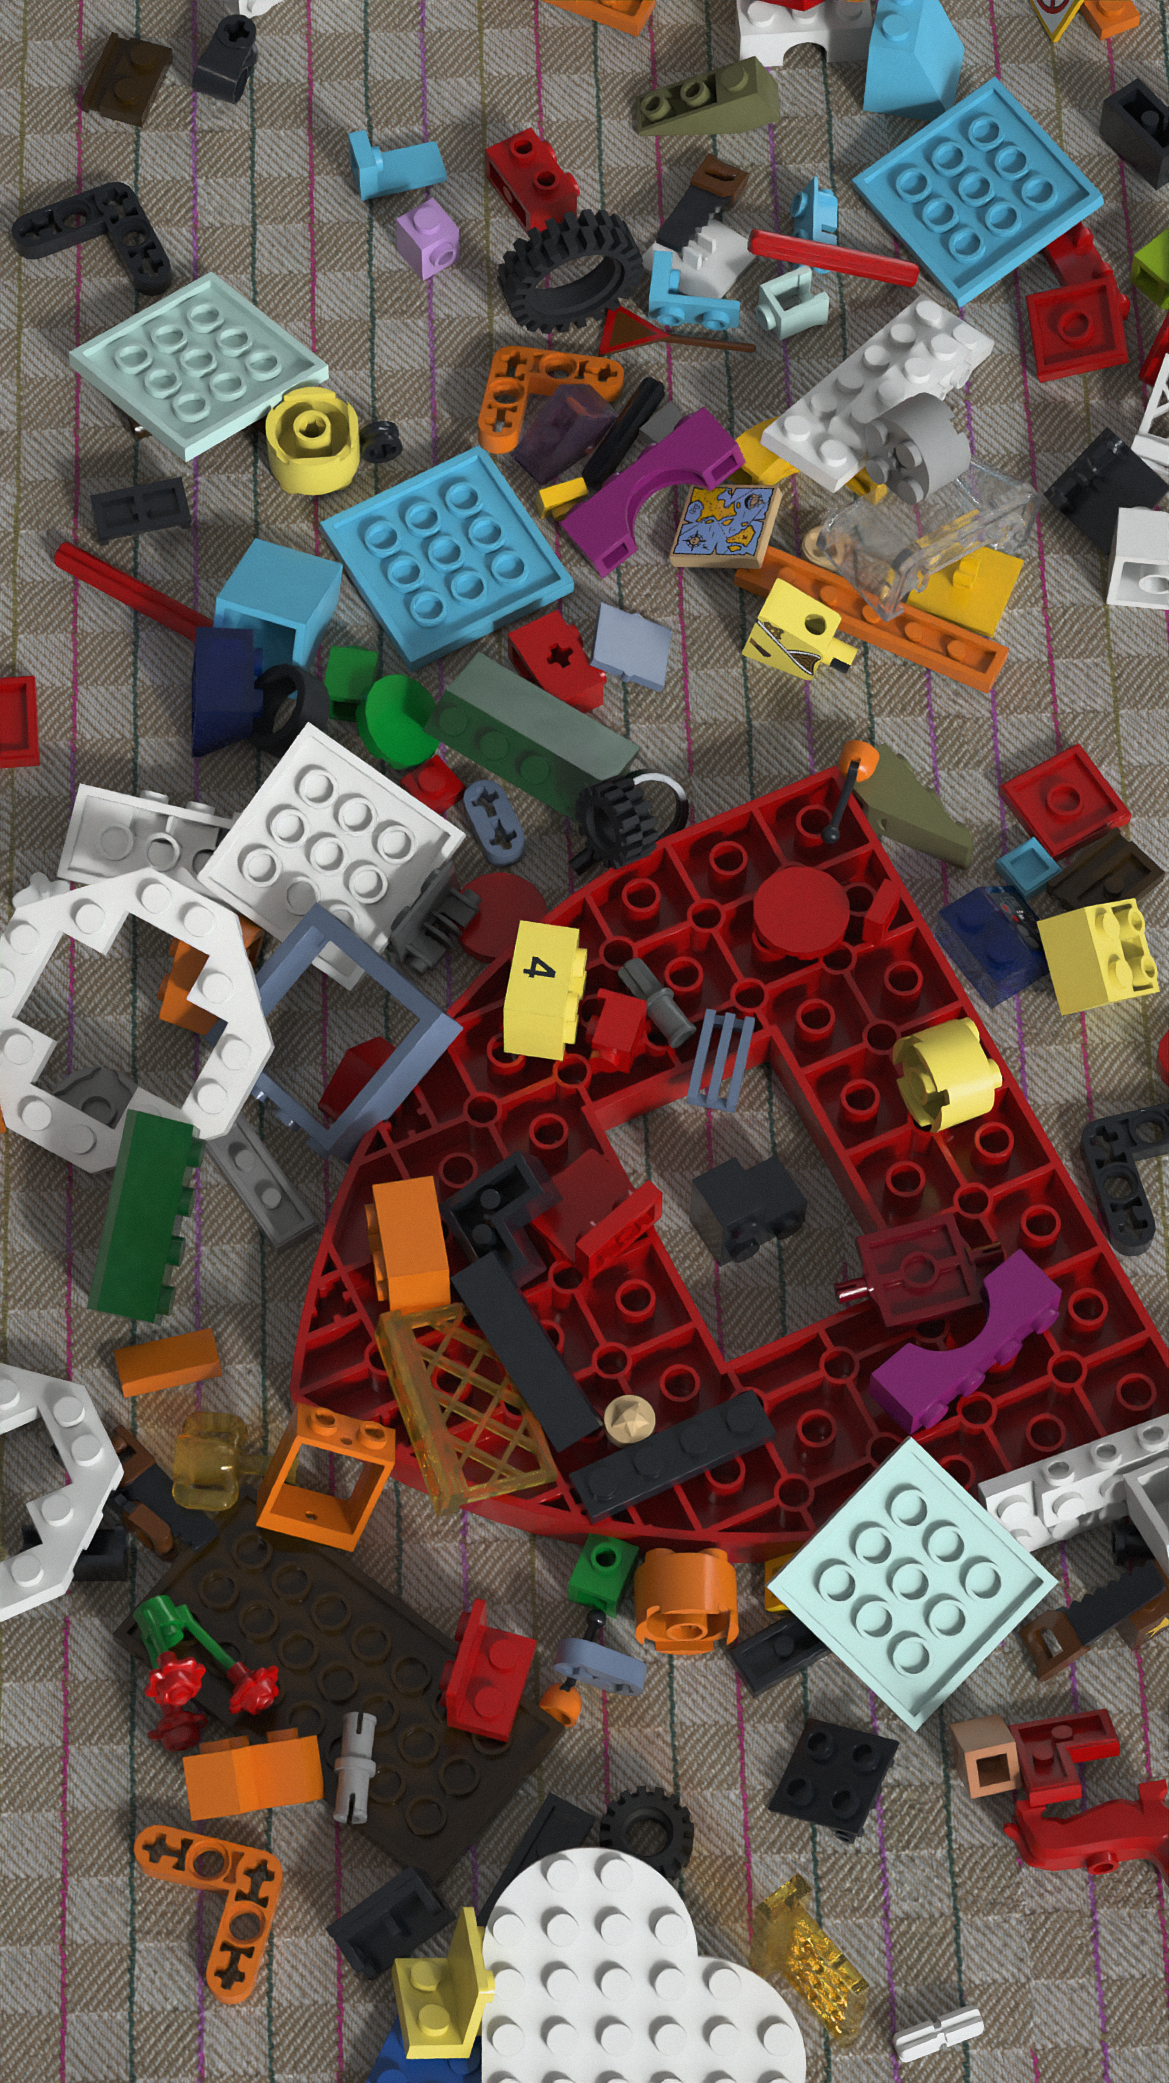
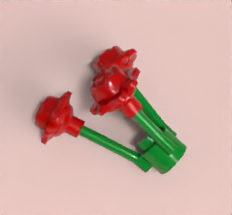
M159 1595L145 1601L134 1611L133 1617L142 1632L140 1637L148 1651L153 1670L148 1673L149 1683L144 1688V1692L147 1697H153L155 1703L160 1704L163 1718L157 1724V1729L148 1732L147 1735L153 1743L161 1742L166 1751L177 1752L195 1747L201 1739L200 1730L208 1724L204 1714H194L190 1711H183L182 1705H185L190 1698H194L198 1690L201 1689V1678L206 1673L205 1666L197 1664L194 1657L178 1660L176 1654L169 1651V1648L175 1646L183 1639L184 1633L182 1629L184 1627L228 1671L226 1676L235 1685L233 1695L229 1700V1712L231 1714H236L239 1711H248L252 1715H258L261 1710L268 1709L273 1704L274 1697L279 1695V1689L275 1684L278 1680L277 1673L279 1671L276 1665L250 1671L241 1661L236 1663L193 1618L187 1604L175 1608L170 1596Z

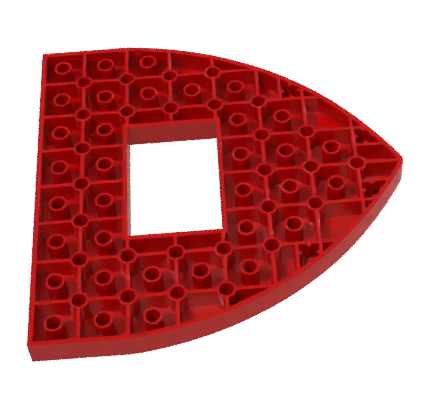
M837 765L656 841L657 847L651 852V855L614 870L611 868L536 922L579 929V948L587 949L585 967L587 978L583 1000H579L577 1015H579L576 1041L575 1044L566 1043L563 1061L504 1052L503 1008L516 940L471 983L446 1011L464 1027L463 1030L385 1123H383L382 1119L364 1134L340 1185L323 1232L304 1301L294 1351L289 1391L292 1413L297 1403H302L316 1408H327L334 1413L363 1421L377 1422L384 1427L395 1429V1464L389 1477L450 1505L504 1525L581 1546L585 1545L589 1533L614 1537L639 1547V1556H645L648 1551L657 1548L670 1549L675 1553H698L704 1549L717 1548L727 1553L729 1563H765L774 1558L798 1551L909 1436L869 1395L868 1389L871 1374L908 1342L931 1351H950L967 1345L981 1333L986 1325L983 1308L980 1311L885 1335L877 1310L868 1299L725 1362L654 1225L588 1281L528 1223L523 1228L546 1265L547 1270L522 1286L520 1290L603 1423L608 1405L616 1398L624 1395L639 1396L652 1406L655 1413L654 1434L753 1389L776 1431L775 1440L591 1525L568 1480L570 1473L622 1450V1448L617 1447L607 1438L604 1425L558 1453L451 1280V1308L391 1318L388 1300L378 1301L374 1279L375 1270L373 1256L370 1255L364 1207L366 1204L374 1203L372 1185L433 1176L439 1205L517 1150L539 1157L553 1181L589 1149H595L631 1183L604 1131L687 1096L706 1009L716 1010V1015L725 1016L726 1012L736 1014L735 1018L745 1020V1016L755 1018L745 1070L770 1061L864 1235L953 1212L959 1233L969 1244L970 1248L999 1241L1004 1252V1261L1021 1249L1062 1290L1057 1310L1060 1314L1047 1330L1041 1334H1037L1035 1331L1031 1332L1021 1341L1023 1346L1013 1359L1003 1366L996 1362L984 1372L986 1375L985 1380L973 1393L967 1397L959 1394L947 1404L949 1407L947 1413L939 1422L929 1429L922 1425L910 1435L980 1505L978 1484L1168 1414L1169 1349L852 792L838 827L840 831L839 840L834 844H827L822 840L821 831L825 826L829 825L845 783V779ZM792 866L813 867L830 874L842 885L850 902V920L842 942L830 953L812 960H798V956L785 954V957L773 953L760 941L753 926V901L760 885L773 873ZM884 878L900 884L899 909L882 943L875 946L862 940L864 918ZM638 957L644 961L664 988H670L674 992L672 999L697 1030L686 1043L677 1048H671L668 1040L650 1017H646V1025L630 1073L621 1071L613 1073L603 1072L589 1064L592 1045L585 1043L590 1019L593 1014L596 1015L597 994L599 988L633 997L618 977V971L628 960ZM969 1017L978 1029L979 1043L986 1058L993 1059L1000 1069L1002 1086L994 1089L995 1097L991 1111L932 1133L930 1132L932 1125L928 1124L921 1127L909 1112L902 1098L897 1079L905 1077L902 1062L893 1064V1048L896 1041L952 1019L960 1020ZM713 1028L700 1090L710 1086L722 1029ZM732 1031L722 1080L733 1075L742 1033ZM439 1211L450 1279L471 1264ZM1003 1262L976 1268V1282L979 1291H981L983 1279ZM355 1458L356 1460H358V1461H360V1462H362V1463H364V1464H366V1462H367V1461H364V1460Z

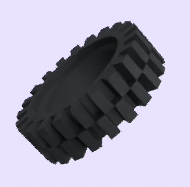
M584 209L581 211L579 219H576L572 211L563 214L562 223L557 224L554 217L544 221L547 229L542 232L536 226L527 231L530 240L526 241L518 238L513 243L516 251H506L503 256L505 263L499 264L497 270L500 275L497 276L498 284L517 324L521 327L526 325L528 331L535 332L540 328L542 334H550L555 325L559 333L568 332L572 322H575L577 329L587 326L585 319L593 315L596 321L604 318L605 316L602 311L604 308L607 307L615 311L621 306L618 297L628 300L633 294L631 287H638L641 281L639 274L644 273V266L642 264L644 261L624 220L621 221L620 216L615 213L609 216L606 210L600 209L594 216L591 209ZM605 255L604 259L592 271L578 280L555 288H536L538 283L547 274L571 260L584 256Z

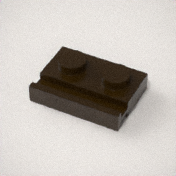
M112 32L82 96V111L89 113V110L100 112L101 117L143 128L173 61L172 48L132 37L129 40L119 38L118 33Z
M1116 826L1047 883L1046 892L1050 896L1054 895L1062 902L1061 906L1067 912L1083 907L1135 898L1137 903L1163 881L1165 871L1132 840L1128 842L1121 835V830Z

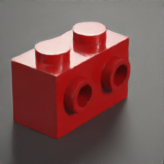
M532 127L485 149V176L527 235V231L535 226L540 232L547 229L544 221L554 217L556 223L559 224L563 222L564 213L573 211L575 217H577V197L580 196L579 186L570 172L564 173L560 168L550 143L547 140L541 141Z

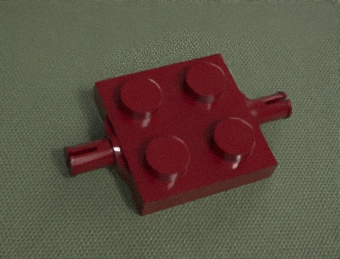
M953 1212L856 1237L855 1247L862 1265V1277L834 1283L833 1288L838 1304L868 1297L871 1304L877 1310L884 1334L888 1335L982 1310L983 1300L976 1282V1268L1004 1262V1252L999 1241L970 1248L969 1244L960 1235Z

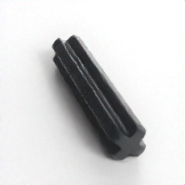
M646 377L642 380L582 470L581 476L587 487H591L595 491L601 490L604 482L614 473L638 437L639 429L650 419L665 396V386L661 381H656L652 377Z

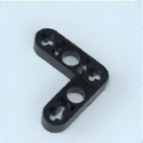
M106 183L24 214L13 223L11 231L15 250L26 259L44 258L106 234L137 292L146 296H156L164 293L171 286L172 272L169 258L134 191L124 183ZM111 201H116L119 205H123L124 218L119 220L115 207L109 205ZM74 213L81 214L87 219L83 225L76 228L67 227L62 223L66 216ZM49 224H55L56 234H53L52 227H49ZM33 232L37 237L40 236V239L32 241L26 234ZM129 232H140L146 237L143 243L136 246H128L121 241L122 237ZM148 257V263L152 271L158 273V276L151 278L148 273H144L142 260Z
M1169 1102L1096 1119L1090 1122L1082 1133L1079 1145L1080 1155L1109 1241L1116 1251L1129 1257L1145 1253L1151 1247L1156 1231L1155 1220L1135 1162L1169 1154ZM1151 1122L1160 1127L1163 1137L1157 1142L1148 1143L1138 1137L1136 1128L1142 1123ZM1096 1136H1102L1105 1142H1112L1109 1151L1111 1163L1104 1166L1105 1156L1102 1148L1099 1145L1092 1146ZM1120 1177L1129 1183L1131 1192L1123 1198H1116L1106 1192L1103 1183L1109 1178ZM1130 1208L1129 1217L1134 1229H1143L1138 1240H1133L1130 1233L1121 1234L1126 1223L1124 1211Z

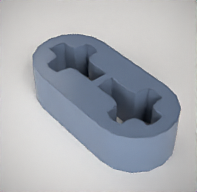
M480 780L472 783L464 793V814L482 855L493 866L501 868L513 866L523 857L525 838L523 829L503 788L494 781ZM485 798L488 803H493L492 817L488 818L482 805L477 806V799ZM500 830L503 839L506 842L511 841L510 849L503 850L500 844L495 845V831Z
M565 1638L558 1641L554 1661V1669L557 1672L618 1695L636 1696L643 1693L647 1673V1665L644 1662L583 1639Z

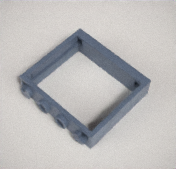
M316 902L255 975L265 1018L326 944L332 941L420 1018V1021L330 1129L264 1070H262L250 1093L264 1104L271 1099L278 1105L279 1108L274 1115L293 1131L298 1132L302 1127L311 1135L305 1143L322 1158L327 1160L333 1154L350 1165L364 1134L382 1119L383 1123L389 1119L464 1027L338 917ZM220 1018L204 1037L214 1048L228 1022Z

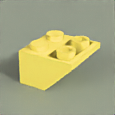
M1135 898L1083 907L1037 921L1061 1016L1160 992L1157 982V966L1154 959L1150 956L1144 934L1145 921L1137 907Z

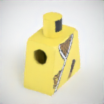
M777 578L741 654L804 680H812L821 662L846 674L858 649L833 637L842 620L839 613L784 580Z

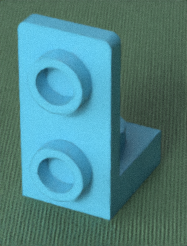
M366 130L348 133L350 167L361 201L434 185L447 180L438 145L434 141L381 153L378 145L371 147Z
M654 251L649 294V319L657 320L659 323L667 326H679L683 323L702 324L705 328L716 331L726 330L729 327H739V301L678 295L681 270L672 269L673 252Z

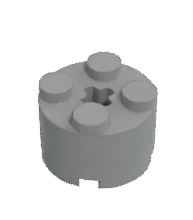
M926 392L918 393L900 402L864 426L866 449L870 458L866 461L865 465L868 475L876 484H885L894 494L902 498L910 506L917 504L958 478L970 465L971 452L964 430L958 434L956 433L949 421L956 416L943 401Z

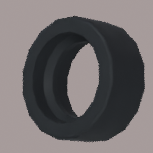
M284 663L270 667L258 676L246 694V730L242 731L243 736L256 748L273 757L282 759L308 722L322 732L324 731L329 719L331 704L327 687L320 679L297 666ZM297 690L296 706L291 717L281 729L274 733V719L279 707L290 694Z

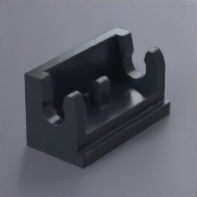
M182 477L90 495L94 524H96L100 546L109 545V540L180 525L181 529L191 528L192 520Z
M115 1524L114 1529L96 1530L87 1550L82 1549L73 1568L74 1577L72 1581H127L129 1530L126 1524ZM22 1525L21 1531L24 1545L23 1549H20V1553L43 1544L37 1530L34 1529V1525Z
M409 1866L328 1926L326 1930L356 1973L362 1971L368 1980L374 1981L393 1966L395 1958L406 1957L456 1920L457 1917L427 1871Z

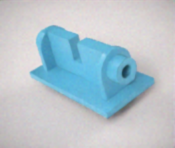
M814 176L802 191H798L793 197L790 207V215L794 218V233L792 236L837 245V236L822 232V230L833 233L837 229L838 200L831 190H818L819 177ZM793 263V270L804 265ZM814 267V271L820 274L830 272V270Z

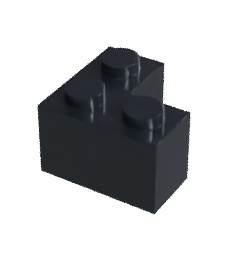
M1137 78L1104 100L1099 133L1155 190H1158L1169 182V106L1167 107Z
M517 1150L440 1203L438 1208L470 1264L489 1252L496 1250L515 1282L521 1288L547 1270L546 1265L523 1227L562 1201L563 1197L539 1157Z
M777 1155L744 1171L737 1158L734 1157L692 1179L689 1220L719 1267L732 1260L735 1263H740L749 1259L758 1252L760 1245L775 1237L778 1240H783L795 1234L802 1227L803 1222H805L807 1201Z

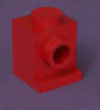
M599 988L596 1015H592L585 1036V1043L592 1045L589 1064L592 1067L608 1073L616 1071L630 1073L646 1025L647 1001Z

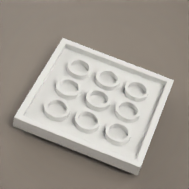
M308 722L201 869L195 880L282 943L317 902L338 917L381 955L392 940L390 936L393 933L391 925L396 916L406 906L412 909L423 895L420 889L425 879L434 869H443L466 837V834ZM329 941L312 961L314 966L352 993L367 974L364 969L332 941Z

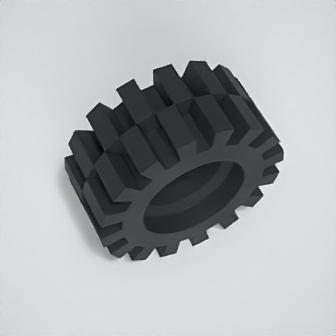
M621 774L585 787V789L578 793L580 798H577L575 806L580 809L575 812L576 820L582 822V826L578 828L580 836L585 834L588 840L584 843L588 851L591 849L595 850L593 858L597 862L603 860L604 867L608 869L612 867L614 870L651 855V852L657 847L654 841L658 839V831L652 828V826L657 825L656 816H650L648 811L652 809L650 801L644 802L642 797L645 793L641 787L634 789L635 781L631 778L625 779V775Z
M646 1785L637 1786V1793L630 1794L627 1789L620 1793V1800L617 1802L612 1800L608 1804L607 1813L602 1815L600 1822L599 1844L600 1847L619 1850L643 1860L665 1879L671 1878L674 1881L680 1876L681 1869L683 1867L686 1868L690 1862L694 1843V1823L690 1821V1812L687 1806L682 1808L679 1805L680 1798L672 1793L669 1798L664 1795V1788L655 1786L654 1792H646ZM649 1819L658 1822L664 1828L667 1834V1842L660 1852L644 1856L637 1854L629 1847L626 1841V1833L635 1822Z

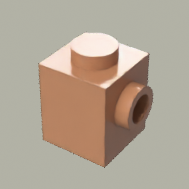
M1000 1713L949 1725L956 1771L971 1799L1022 1788L1016 1743Z

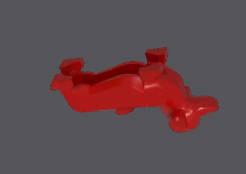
M1166 1779L1139 1783L1137 1786L1139 1800L1115 1799L1106 1801L1065 1819L1042 1817V1813L1046 1811V1804L1030 1807L1028 1800L1015 1801V1815H1013L1012 1823L1003 1824L1004 1833L1016 1842L1022 1860L1028 1866L1048 1871L1087 1867L1088 1873L1102 1875L1116 1870L1119 1867L1118 1862L1146 1859L1157 1866L1169 1888V1808L1165 1805V1797L1168 1791Z

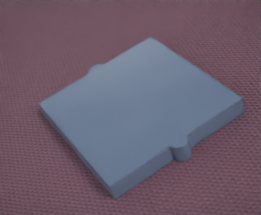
M601 602L597 609L589 665L619 676L623 682L632 681L661 692L665 686L672 629L643 619L636 612L630 614Z

